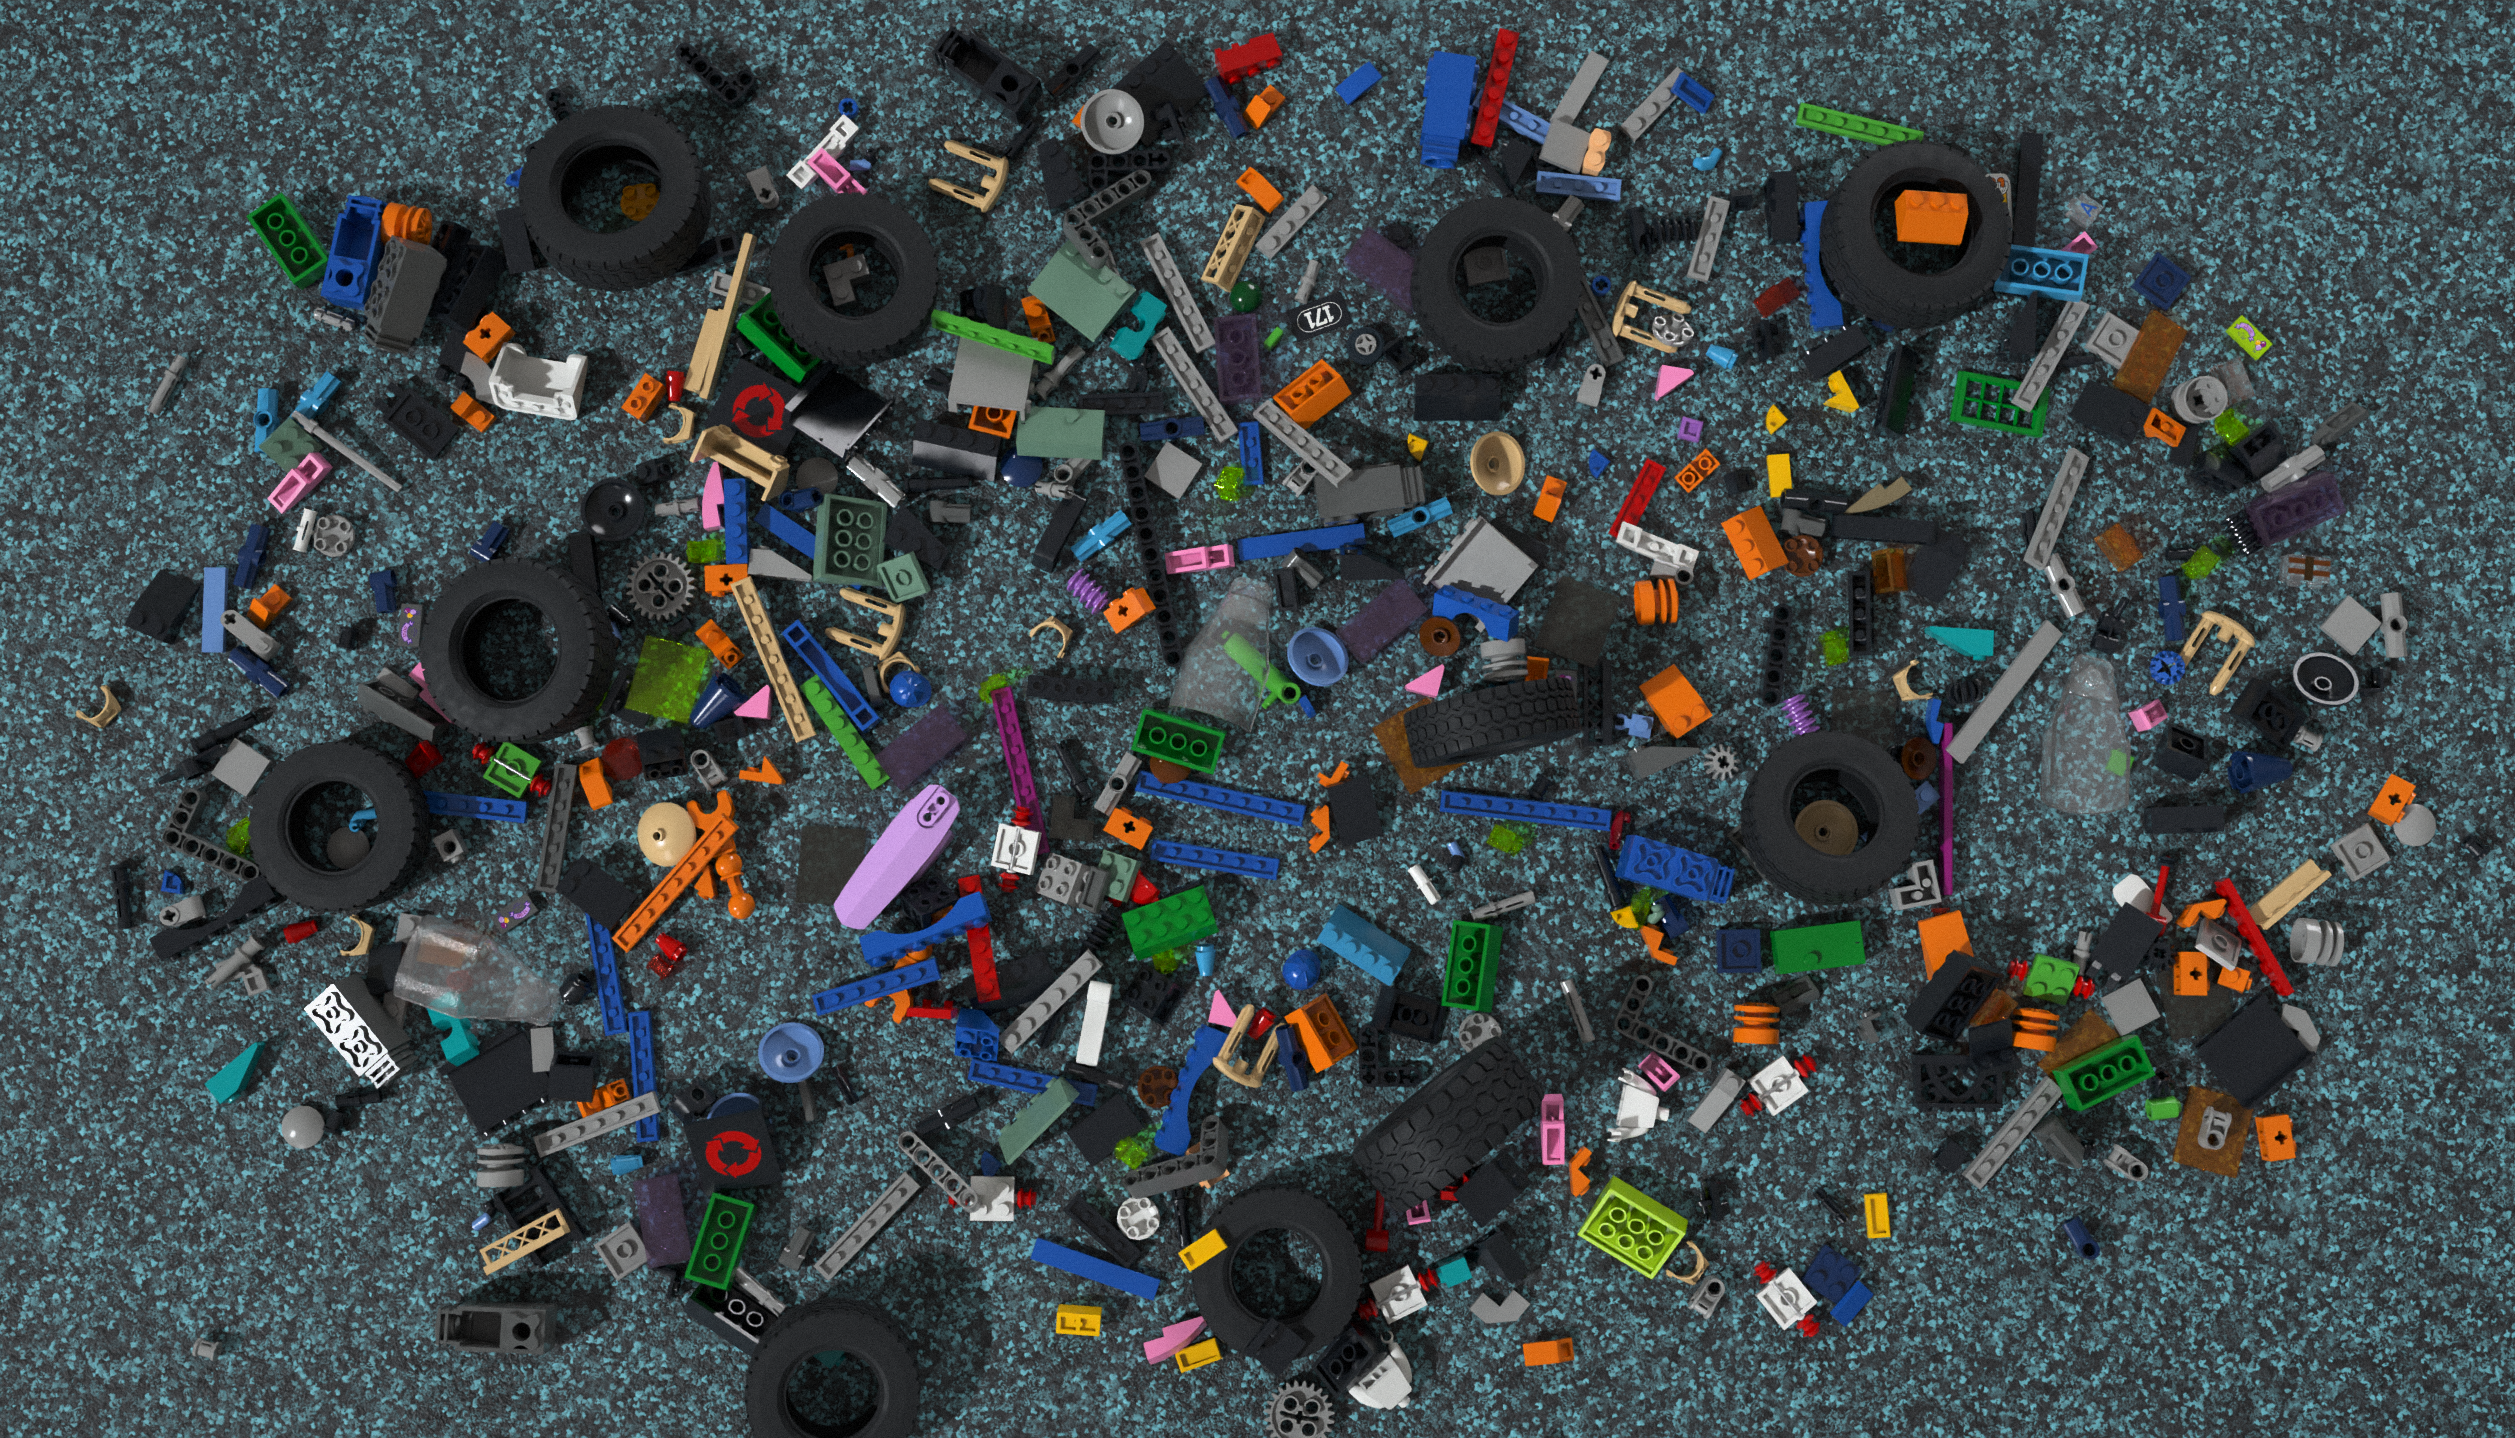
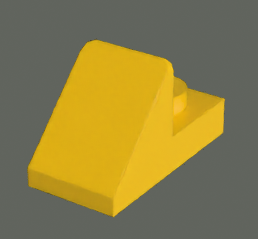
M1841 371L1833 373L1828 378V385L1831 391L1837 395L1827 400L1824 405L1849 413L1855 412L1860 407Z

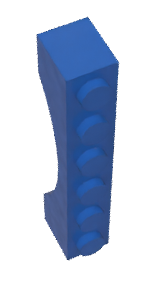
M1828 200L1803 203L1797 216L1798 222L1802 225V230L1800 231V242L1804 243L1802 261L1803 264H1806L1807 268L1804 278L1805 283L1809 285L1807 303L1811 305L1812 313L1809 315L1810 325L1814 328V332L1837 330L1844 325L1841 303L1826 286L1819 264L1820 223Z
M796 620L782 632V635L828 687L862 732H869L882 721V718L800 620Z
M978 891L960 898L944 918L924 930L907 934H894L877 930L859 937L865 961L871 967H880L892 959L904 958L910 952L922 951L926 946L934 943H943L947 938L954 935H963L972 928L984 927L988 922L992 921L986 898Z
M1201 1024V1027L1196 1030L1194 1045L1188 1050L1186 1065L1181 1069L1178 1076L1179 1083L1177 1088L1171 1093L1170 1106L1164 1111L1162 1126L1157 1130L1154 1137V1145L1159 1149L1181 1157L1184 1156L1191 1139L1187 1111L1192 1089L1203 1071L1213 1063V1057L1218 1056L1229 1034L1205 1024Z

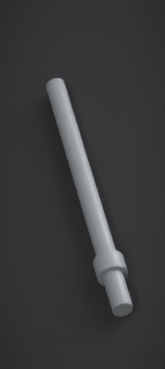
M297 410L292 413L291 417L303 425L304 429L310 434H316L397 493L402 490L403 486L320 428L319 423L313 419L309 420Z

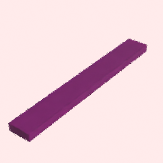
M1012 687L990 691L1017 807H1028L1030 812L1034 813V815H1030L1028 818L1032 824L1022 827L1042 833L1037 855L1049 853L1051 851Z
M1944 723L1939 741V795L1941 797L1939 798L1938 886L1940 895L1953 894V756L1945 750L1953 740L1952 723Z

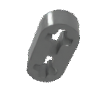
M874 666L863 668L862 671L872 706L883 705V696Z

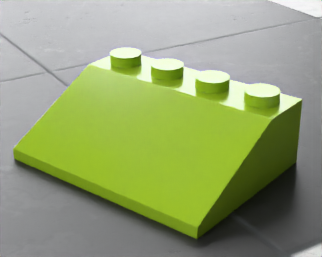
M1613 1175L1601 1192L1577 1235L1648 1278L1653 1279L1686 1234L1688 1220Z

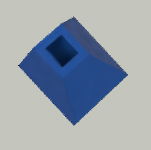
M961 1007L956 1025L954 1055L997 1062L1000 1030L983 1011Z

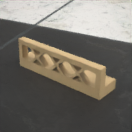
M1236 204L1201 280L1216 284L1224 291L1231 292L1266 217L1253 207ZM1241 211L1245 212L1243 217L1238 221L1237 219ZM1235 231L1234 236L1229 239L1230 234ZM1226 250L1225 255L1220 258L1221 253ZM1217 268V272L1214 278L1210 277L1212 271Z
M718 309V311L707 310L683 387L686 391L700 394L723 313L722 309Z
M2307 859L2248 909L2258 929L2267 930L2332 876V874L2328 870H2320L2312 859Z
M558 1208L480 1249L487 1266L483 1267L486 1275L571 1232L560 1209ZM556 1215L561 1225L555 1230L546 1227L548 1219ZM544 1221L543 1226L537 1225ZM532 1227L541 1229L539 1238L536 1240L527 1238L528 1231ZM513 1237L522 1240L517 1250L507 1248L509 1240ZM492 1248L502 1250L500 1259L492 1262L487 1251Z

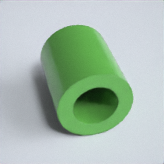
M2174 1096L2146 1099V1114L2150 1121L2175 1118L2181 1112V1104Z

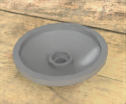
M1106 89L1094 94L1084 105L1081 113V129L1087 142L1096 150L1107 154H1119L1132 148L1140 139L1144 128V115L1139 103L1130 94L1118 89ZM1110 117H1116L1117 123L1111 124L1109 122Z

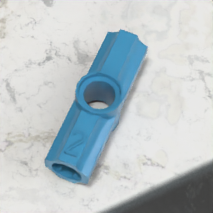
M326 371L314 387L308 388L301 395V403L295 410L309 420L314 419L316 415L322 414L330 404L329 399L343 382Z
M258 389L257 412L253 418L256 426L254 450L256 453L266 454L259 448V445L280 425V420L277 417L279 391L276 389ZM270 417L269 423L264 426L265 418Z
M1444 497L1388 520L1387 524L1393 538H1397L1413 530L1424 528L1430 523L1452 515L1453 512L1449 501ZM1422 513L1426 520L1421 523L1417 522L1414 519V515Z
M1119 510L1104 523L1101 522L1088 531V535L1070 549L1082 563L1098 550L1101 551L1115 540V537L1130 527L1132 523L1122 510Z

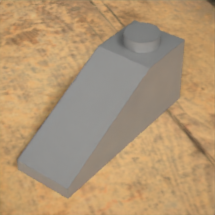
M757 546V549H750L748 574L750 576L815 583L812 581V575L770 550V547Z
M1723 1067L1687 1121L1706 1133L1733 1101L1746 1081L1731 1070Z

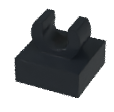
M1745 186L1742 187V190L1731 188L1729 198L1730 212L1751 210L1753 198L1751 189H1747Z

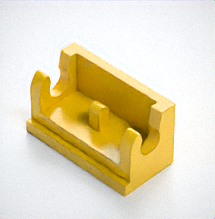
M1059 1304L1056 1333L1099 1336L1102 1307Z

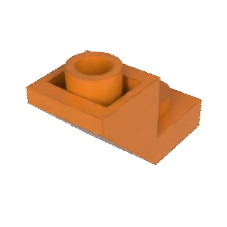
M1251 167L1235 181L1239 187L1250 194L1256 203L1269 214L1284 200L1283 196L1260 173Z
M1034 295L1021 299L1033 338H1038L1039 342L1050 343L1056 341L1045 304Z
M712 619L695 632L728 670L745 656Z
M599 757L579 764L580 781L593 811L612 804V788L604 778L603 766Z
M1326 805L1323 808L1318 806L1311 813L1313 817L1311 822L1323 832L1321 835L1316 833L1309 841L1311 846L1308 849L1314 854L1330 838L1329 807Z
M708 863L701 871L703 874L694 886L698 890L697 894L707 901L709 898L716 900L718 897L713 866Z
M2214 899L2186 905L2175 923L2182 928H2190V926L2195 925L2198 921V914L2209 919L2219 918L2225 911L2224 905L2227 901L2225 899Z
M1649 923L1647 927L1640 926L1639 930L1651 957L1675 966L1678 957L1673 956V951L1663 947L1661 950H1658L1664 933L1659 932L1660 927Z
M623 1078L596 1089L592 1102H577L584 1118L629 1100L631 1096Z
M1582 1146L1569 1161L1571 1193L1575 1197L1579 1194L1583 1196L1590 1188L1588 1185L1590 1180L1578 1170L1580 1166L1584 1168L1591 1160L1589 1156L1592 1152L1585 1146Z
M1572 1337L1523 1344L1525 1366L1575 1360Z

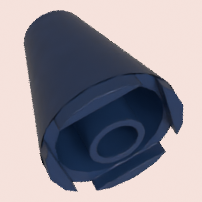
M717 670L711 676L692 709L690 722L698 729L708 728L743 705L748 700L747 693L742 694L740 692L742 687L737 681L724 672L720 675L719 670Z
M2247 751L2234 752L2229 758V761L2232 760L2231 767L2227 768L2231 787L2234 790L2238 789L2240 794L2249 793L2289 779L2293 772V765L2287 758Z

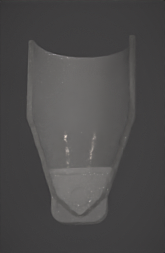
M1238 577L1232 582L1229 592L1224 596L1187 647L1168 705L1172 712H1176L1177 707L1200 711L1234 723L1251 733L1270 673L1268 633L1269 606L1273 592L1267 583L1246 577Z
M2081 654L2072 660L2070 675L2065 682L2043 732L2040 798L2049 807L2063 812L2097 815L2115 812L2129 805L2131 744L2130 740L2126 739L2124 732L2126 725L2124 720H2121L2118 709L2120 708V703L2114 685V669L2112 664L2104 659Z
M430 914L423 917L406 947L396 974L393 992L395 997L456 1019L478 1018L479 1020L526 1021L539 1026H544L551 1022L561 1001L559 986L545 981L490 936Z

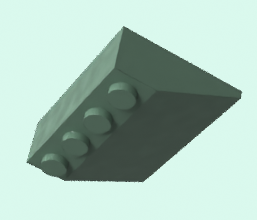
M1068 240L1056 252L1027 291L1094 343L1132 303L1136 289L1107 266L1101 269L1092 268L1072 242Z
M828 493L823 495V502L820 503L817 511L812 581L840 585L882 586V577L876 565L884 560L885 544L883 539L886 531L887 503Z
M1062 1075L1058 1079L1053 1077L1045 1085L1048 1089L1043 1094L1038 1092L1030 1100L1032 1105L1028 1109L1023 1107L1015 1115L1017 1120L1012 1125L1008 1122L1000 1130L1002 1135L998 1138L1008 1165L1016 1160L1080 1094Z

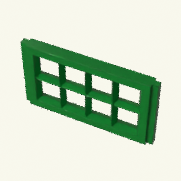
M1958 371L1949 421L2042 438L2050 388L2044 387L2035 403L2034 409L2030 411L2033 413L2031 428L2017 426L2020 410H2026L2016 405L2003 403L2005 388L2018 390L2022 382ZM1969 381L1982 383L1980 398L1966 396ZM1987 384L2000 386L1998 402L1985 400ZM1965 400L1979 402L1976 418L1963 415ZM1983 404L1997 406L1995 421L1981 419ZM2002 407L2015 409L2013 425L1999 422Z

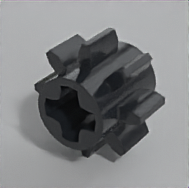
M2156 1070V1075L2147 1079L2146 1085L2150 1086L2149 1092L2159 1097L2170 1095L2171 1090L2175 1088L2176 1082L2172 1080L2173 1075L2165 1070Z

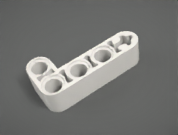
M1090 981L1087 1006L1076 1057L1077 1064L1098 1066L1113 984Z

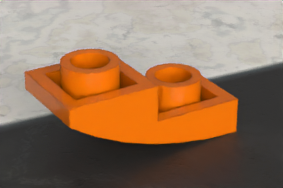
M1706 448L1674 478L1689 493L1721 463Z

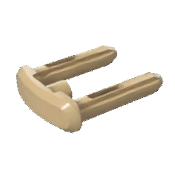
M947 140L944 143V147L949 152L995 169L997 174L995 178L984 175L981 187L989 189L986 196L938 178L929 179L928 185L934 191L981 208L983 213L990 211L999 200L1005 188L1009 172V161L1005 156L999 158L955 140ZM972 154L981 156V157L986 158V159H988V160H990V161H987V160H985V159L979 158V157L974 156V155H972ZM956 192H959V193H962V194H964V195L970 196V197H972V198H974V199H970V198L965 197V196H963V195L957 194Z
M1637 280L1631 281L1620 295L1614 309L1611 325L1614 337L1620 335L1666 353L1677 352L1678 347L1663 344L1654 334L1624 324V315L1631 318L1636 316L1638 306L1629 303L1632 296L1680 314H1689L1692 309L1691 306L1685 301L1638 285Z
M850 587L842 588L840 595L845 600L893 616V624L890 625L882 622L879 627L878 634L887 637L884 644L836 627L826 628L825 635L831 640L879 656L880 661L889 658L897 647L904 630L906 608L903 603L897 605ZM868 600L884 604L887 606V608H882L868 603ZM855 639L872 645V648H867L859 644L853 643V640Z
M2205 611L2201 613V621L2194 632H2192L2179 655L2184 660L2186 668L2215 624L2221 627L2216 635L2219 640L2228 643L2232 635L2239 640L2210 685V694L2217 695L2222 692L2249 648L2255 647V639L2235 620L2217 612ZM2203 629L2202 633L2200 634V636L2198 637V639L2196 640V642L2194 643V645H2193V647H2192L2193 642H2194L2195 639L2197 638V636H2198V634L2200 633V631ZM2238 652H2239V655L2237 656V658L2235 659V661L2233 662V664H2232L2231 667L2229 668L2230 664L2232 663V661L2234 660V658L2236 657V655H2237Z
M1247 1004L1241 1010L1218 1056L1213 1057V1064L1230 1079L1245 1086L1258 1088L1263 1085L1262 1079L1279 1048L1275 1030L1277 1027L1286 1024L1281 1022L1274 1028L1251 1074H1244L1249 1065L1247 1062L1237 1058L1234 1066L1231 1067L1229 1066V1061L1254 1015V1006Z

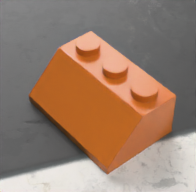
M1904 190L1895 201L1898 241L1948 245L1961 244L1968 218L1967 194Z
M1321 359L1272 398L1287 416L1305 430L1319 418L1326 415L1336 405L1343 402L1352 393L1342 376Z
M974 405L968 428L971 431L1010 439L1017 411Z
M1761 505L1721 523L1750 581L1789 562Z
M1326 992L1285 1016L1287 1023L1294 1025L1297 1040L1316 1073L1334 1065L1358 1049Z

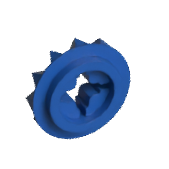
M2162 651L2151 659L2149 669L2151 676L2158 683L2171 685L2183 677L2185 663L2176 652ZM2163 661L2166 664L2175 663L2170 668V674L2167 671L2159 672L2164 667Z

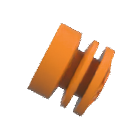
M393 202L386 206L381 221V240L383 245L386 246V243L390 241L391 235L429 245L432 233L430 210L416 206L408 208L405 204Z
M1673 578L1666 579L1665 586L1662 579L1657 580L1656 589L1653 588L1650 580L1635 582L1634 607L1639 626L1653 625L1656 615H1658L1661 624H1665L1667 619L1669 623H1676L1679 598Z
M1755 1002L1734 1005V1010L1744 1011V1016H1734L1735 1020L1743 1021V1026L1733 1028V1042L1779 1044V1030L1770 1028V1023L1779 1022L1780 1018L1770 1017V1013H1780V1007H1775L1768 1003Z
M2027 1007L2013 1009V1014L2022 1016V1021L2012 1020L2013 1024L2021 1026V1031H2012V1046L2055 1052L2057 1038L2047 1035V1031L2058 1030V1026L2048 1025L2049 1020L2059 1021L2060 1016L2041 1009Z

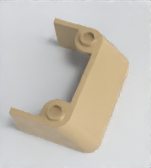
M722 424L702 431L689 460L694 463L710 457L764 486L766 489L761 498L764 502L780 495L787 486L790 465L787 463L788 460L786 458L767 452L732 433L729 427Z

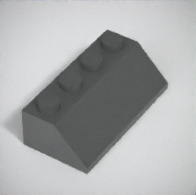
M378 678L362 682L358 686L357 703L362 705L365 711L372 714L376 713L381 716V720L400 727L401 732L419 738V742L427 740L432 746L439 743L450 723L442 715Z

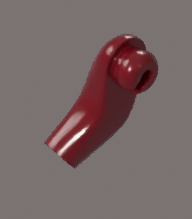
M1623 809L1618 811L1610 831L1609 847L1613 850H1617L1620 847L1623 822H1631V813L1624 812Z

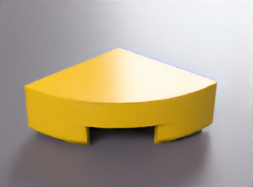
M1774 404L1766 415V426L1771 435L1788 420Z
M1409 433L1407 440L1409 452L1420 462L1429 441Z
M1631 906L1610 912L1614 921L1625 928L1638 927Z

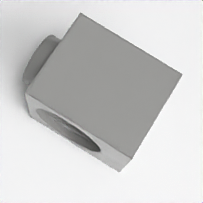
M451 829L433 839L444 862L458 863L465 859L464 855L469 853L463 838L456 829ZM451 842H454L456 845V850L453 853H450L448 850Z

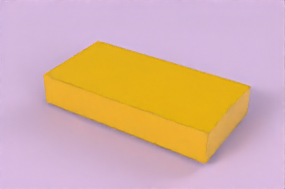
M1789 454L1766 456L1770 498H1780L1784 488L1792 489Z
M1887 1193L1864 1194L1867 1237H1891Z
M1215 1228L1178 1254L1191 1272L1227 1248V1245Z
M1216 1337L1187 1346L1175 1354L1181 1373L1222 1359Z

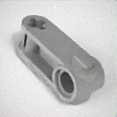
M227 610L221 615V624L266 662L277 656L282 646L238 612Z

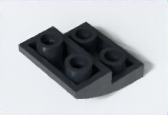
M401 941L369 951L368 983L372 996L407 987L410 967L404 963L408 944Z

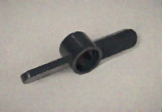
M219 744L197 756L181 761L178 764V768L159 777L154 782L157 787L180 775H183L185 781L204 775L206 773L204 765L225 755L227 747Z

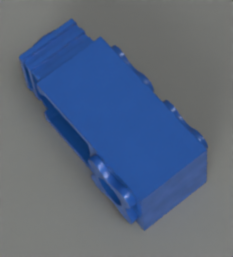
M1434 51L1433 58L1429 57L1423 97L1427 99L1420 145L1423 146L1420 164L1439 169L1456 168L1458 153L1461 151L1462 145H1467L1473 111V106L1469 104H1473L1479 71L1476 57Z
M348 195L347 199L349 200L345 205L347 209H344V214L338 213L321 296L336 306L364 311L365 303L371 294L372 283L376 280L379 273V263L385 254V245H383L381 240V221L388 204L367 196Z
M1626 835L1614 877L1696 901L1708 900L1725 904L1733 886L1735 868L1717 863L1718 859L1638 835Z

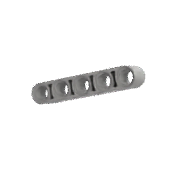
M909 1131L903 1132L899 1136L898 1145L904 1153L968 1213H974L980 1209L981 1199L977 1193L922 1140ZM914 1139L913 1146L906 1148V1141ZM928 1153V1160L925 1162H920V1157L923 1154ZM938 1168H944L943 1175L935 1176V1171ZM959 1182V1188L956 1191H950L951 1184ZM968 1197H975V1201L972 1205H965V1201Z

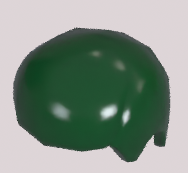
M1241 281L1231 289L1230 302L1233 308L1239 312L1250 313L1261 306L1263 292L1260 286L1254 282Z

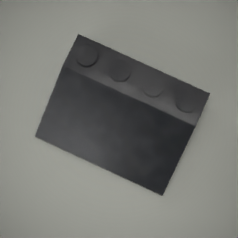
M1167 40L1111 88L1130 94L1139 103L1144 115V128L1139 140L1146 148L1163 134L1164 129L1172 126L1169 119L1159 123L1155 112L1164 107L1166 102L1172 101L1177 116H1179L1177 108L1182 106L1184 112L1187 113L1209 94L1183 57Z
M1954 949L1946 956L1943 965L1934 972L1927 986L1921 989L1918 998L1907 1008L1903 1018L1919 1034L1954 1043L2005 975L1967 953Z

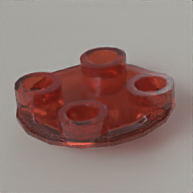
M619 738L606 745L602 752L601 764L608 776L615 780H628L640 774L642 764L638 743L630 739Z

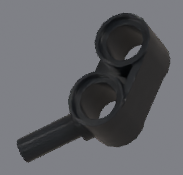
M2122 597L2114 611H2103L2101 613L2096 631L2090 643L2091 649L2113 655L2119 641L2115 635H2120L2125 625L2126 619L2121 614L2129 603L2128 598Z

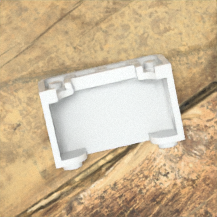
M503 342L488 381L493 400L497 406L507 410L575 420L580 409L588 359L587 356L581 354H572L568 356L567 362L564 363L529 357L520 344Z

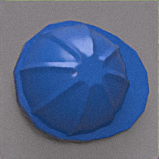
M910 670L901 671L893 677L890 683V695L894 702L900 706L919 707L923 706L930 699L932 689L929 681L916 672Z
M1306 949L1298 950L1286 960L1282 974L1287 985L1295 990H1306L1316 984L1320 974V960L1316 954Z

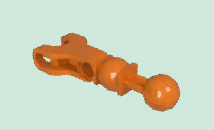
M726 789L717 793L718 807L711 814H705L697 801L691 800L687 802V811L697 828L706 832L722 813H725L731 820L734 819L736 813L730 793ZM732 836L714 856L717 859L715 868L721 876V881L728 883L732 895L728 902V910L734 918L741 920L753 914L755 901L751 895L744 893L739 878L744 876V872H741L742 860L736 854V845Z
M948 906L931 914V926L944 918L952 910L953 906ZM935 943L926 946L922 951H913L906 954L904 958L899 959L893 970L928 960L932 954V945H935ZM911 988L887 995L895 1001L896 1007L892 1018L898 1024H901L907 1018V1007L914 1006ZM883 997L867 1001L865 1005L870 1008L875 1007Z

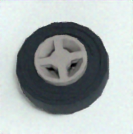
M1360 327L1349 335L1347 352L1355 363L1370 365L1377 362L1383 354L1384 340L1376 329Z

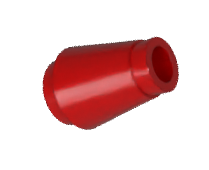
M667 371L665 382L668 401L681 402L686 380L684 372Z
M314 919L288 924V927L283 928L285 938L289 944H297L319 931Z
M664 932L655 940V943L658 944L671 961L680 962L688 952L684 943L666 935Z
M1265 1007L1257 1010L1247 1034L1253 1039L1258 1040L1275 1023L1276 1015Z

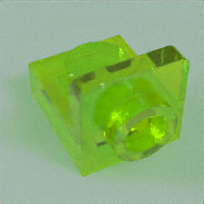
M1224 466L1214 484L1221 499L1239 500L1240 496L1237 488L1245 476L1243 468Z
M1828 631L1824 635L1818 636L1819 642L1823 647L1824 661L1827 667L1848 662L1845 638L1839 632Z
M248 816L226 831V844L233 851L236 849L240 854L244 852V847L249 844V839H251V836H248V825L251 822Z
M1495 824L1486 843L1515 857L1516 853H1519L1522 849L1523 838Z
M1173 949L1152 956L1156 971L1160 974H1168L1178 968Z

